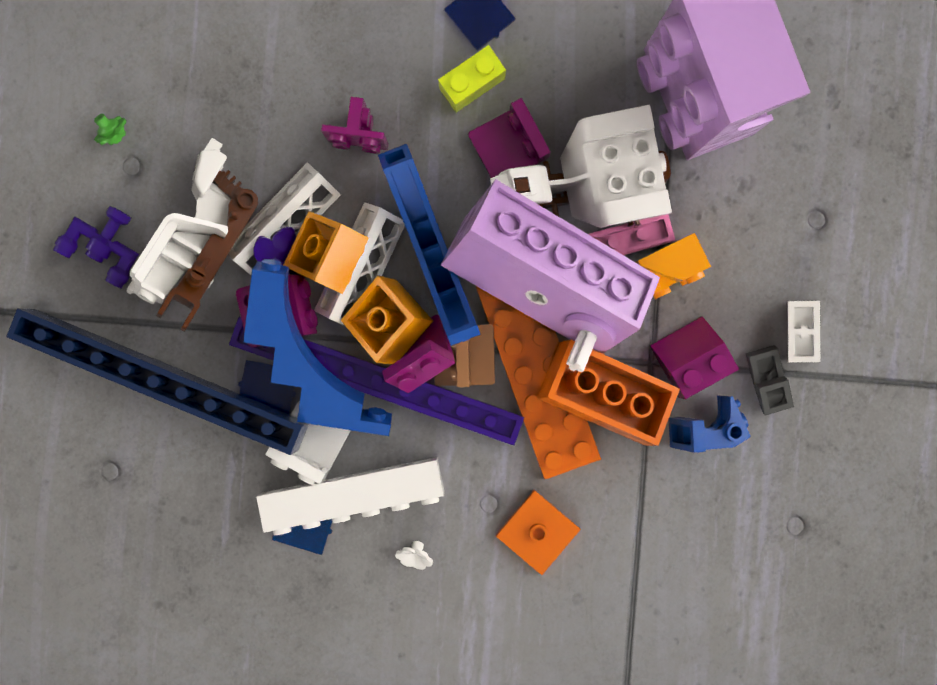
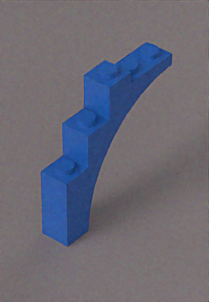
M404 144L379 154L380 163L409 234L450 345L452 346L480 335L458 275L441 266L448 249L408 145Z

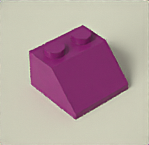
M703 316L650 345L671 385L680 389L677 395L678 398L688 399L739 370L726 344Z

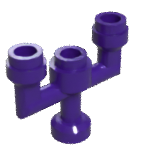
M109 206L106 211L109 220L101 234H99L96 228L74 217L64 235L59 236L55 241L56 245L53 250L70 258L78 248L77 241L81 234L86 236L90 240L85 247L88 249L85 255L91 259L102 263L104 259L109 258L112 252L120 256L117 264L108 270L105 280L122 289L123 285L130 278L129 271L139 254L120 242H113L111 240L120 225H128L132 217Z

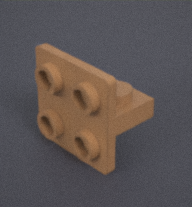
M477 325L480 335L451 346L455 364L435 376L436 386L470 387L471 385H493L495 383L493 325Z

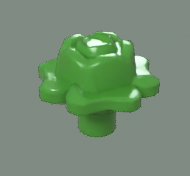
M99 114L94 119V122L99 126L94 140L101 145L105 143L109 145L118 144L122 137L126 135L124 125L127 120L120 116L108 119L104 114Z

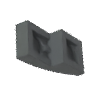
M773 345L746 353L751 378L763 414L769 415L793 408L794 404L789 380L783 373L779 349Z

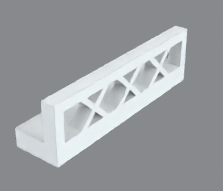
M307 162L245 226L230 250L229 256L246 272L252 275L253 268L247 261L254 254V244L259 236L270 239L278 230L292 227L297 237L304 219L300 223L291 224V216L296 210L306 209L305 217L308 211L322 215L341 194ZM322 184L330 193L322 201L312 202L313 193Z
M364 202L352 228L369 238L365 245L364 253L359 258L351 280L343 294L325 286L314 309L315 312L344 325L341 322V315L346 305L352 302L355 303L377 276H382L405 227L403 219L381 207ZM386 219L394 222L395 225L390 235L383 238L381 229ZM379 248L380 257L378 261L370 265L369 255L371 251ZM366 275L368 283L365 289L358 292L356 283L360 277Z

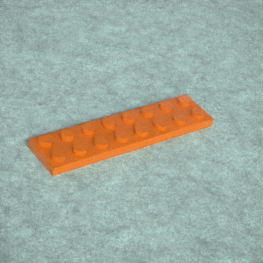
M475 285L487 321L494 326V340L521 416L524 417L523 422L544 480L601 460L587 420L537 399L559 344L556 332Z

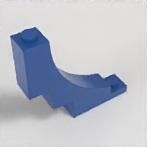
M263 259L262 262L257 261L252 269L243 342L275 347L270 383L302 388L297 422L389 436L392 413L377 407L362 409L365 394L334 376L320 363L306 345L292 314L288 289L289 267L282 266L280 261L273 259Z

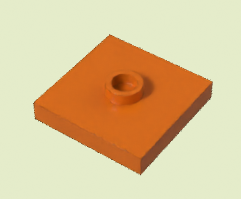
M534 489L497 532L496 537L538 573L543 575L581 529Z

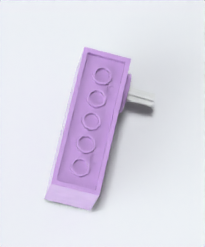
M496 179L465 216L441 263V266L567 339L575 341L566 364L569 365L568 368L570 370H578L579 372L584 371L592 349L603 354L640 330L660 279L659 276Z

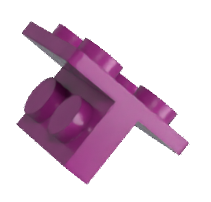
M351 96L346 128L331 125H322L321 132L328 142L332 143L334 148L349 150L350 146L362 147V151L379 154L380 150H388L385 134L372 131L373 115H370V108H367L363 98Z

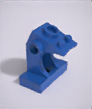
M717 396V418L706 428L704 420L669 417L670 447L696 453L706 452V450L734 448L751 436L747 429L749 426L745 415L738 409L741 406L738 399L734 400L733 396Z

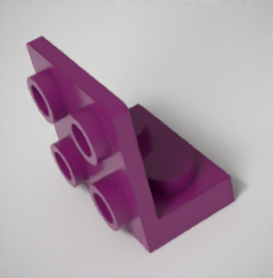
M522 98L512 102L509 111L468 133V137L490 178L498 176L500 172L510 168L537 165L547 160L551 153Z

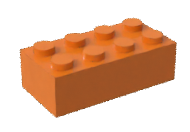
M570 339L559 342L537 399L644 446H659L680 389L593 349L584 371H572L568 368L569 365L566 362L575 341Z

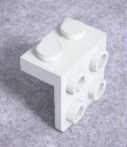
M300 401L296 404L291 416L298 418ZM309 424L297 452L288 455L269 447L265 455L272 458L271 463L282 470H287L289 467L298 472L297 477L311 485H314L315 482L321 484L328 475L351 430Z

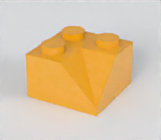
M308 211L283 266H288L290 270L343 294L351 280L359 258L364 253L365 245L369 238L339 222Z
M695 233L635 262L660 277L653 294L654 299L670 293L669 286L680 282L683 286L705 277L703 270L711 267Z
M377 276L343 316L341 322L376 363L394 364L403 357L433 320L398 280Z

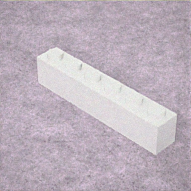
M434 457L326 479L321 484L317 482L314 485L306 483L262 492L256 498L263 533L273 531V535H281L291 532V527L302 525L303 529H311L320 526V521L332 519L333 523L350 520V515L362 513V517H370L380 514L379 509L391 507L392 511H399L409 508V503L421 501L422 505L439 502V497L444 496V487L438 458Z

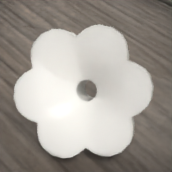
M413 541L411 548L404 547L402 550L396 551L395 554L400 563L407 567L423 570L426 569V566L430 567L433 564V560L423 551L424 544L420 541Z

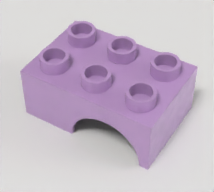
M672 0L650 40L647 41V45L644 48L646 55L637 58L638 73L645 90L648 93L659 90L668 111L659 116V126L664 141L670 150L682 147L686 160L754 135L774 120L772 114L767 115V112L810 93L775 0Z

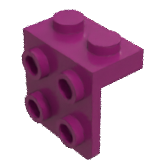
M288 275L289 300L301 336L317 334L318 318L316 312L311 308L309 299L311 296L310 285L303 275ZM250 285L241 287L236 291L244 332ZM247 343L250 347L262 346V345H256V344Z
M438 314L431 317L433 322L403 357L382 371L385 382L410 393L455 364L451 345Z

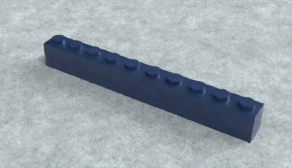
M17 308L6 336L9 339L288 455H292L299 450L309 425L297 422L296 417L36 309Z

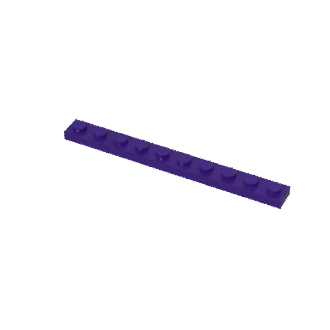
M239 316L229 345L274 360L275 347H250L247 343L243 342L244 327ZM304 339L306 345L320 363L350 387L513 446L515 445L524 420L523 416L428 382L407 393L384 381L382 371L386 369L385 367Z

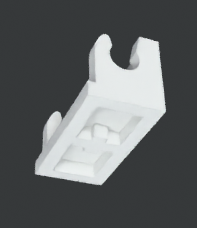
M787 301L788 362H820V301Z

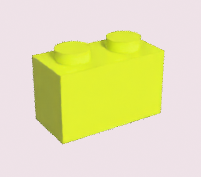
M488 45L438 79L439 89L457 113L505 80L506 69Z

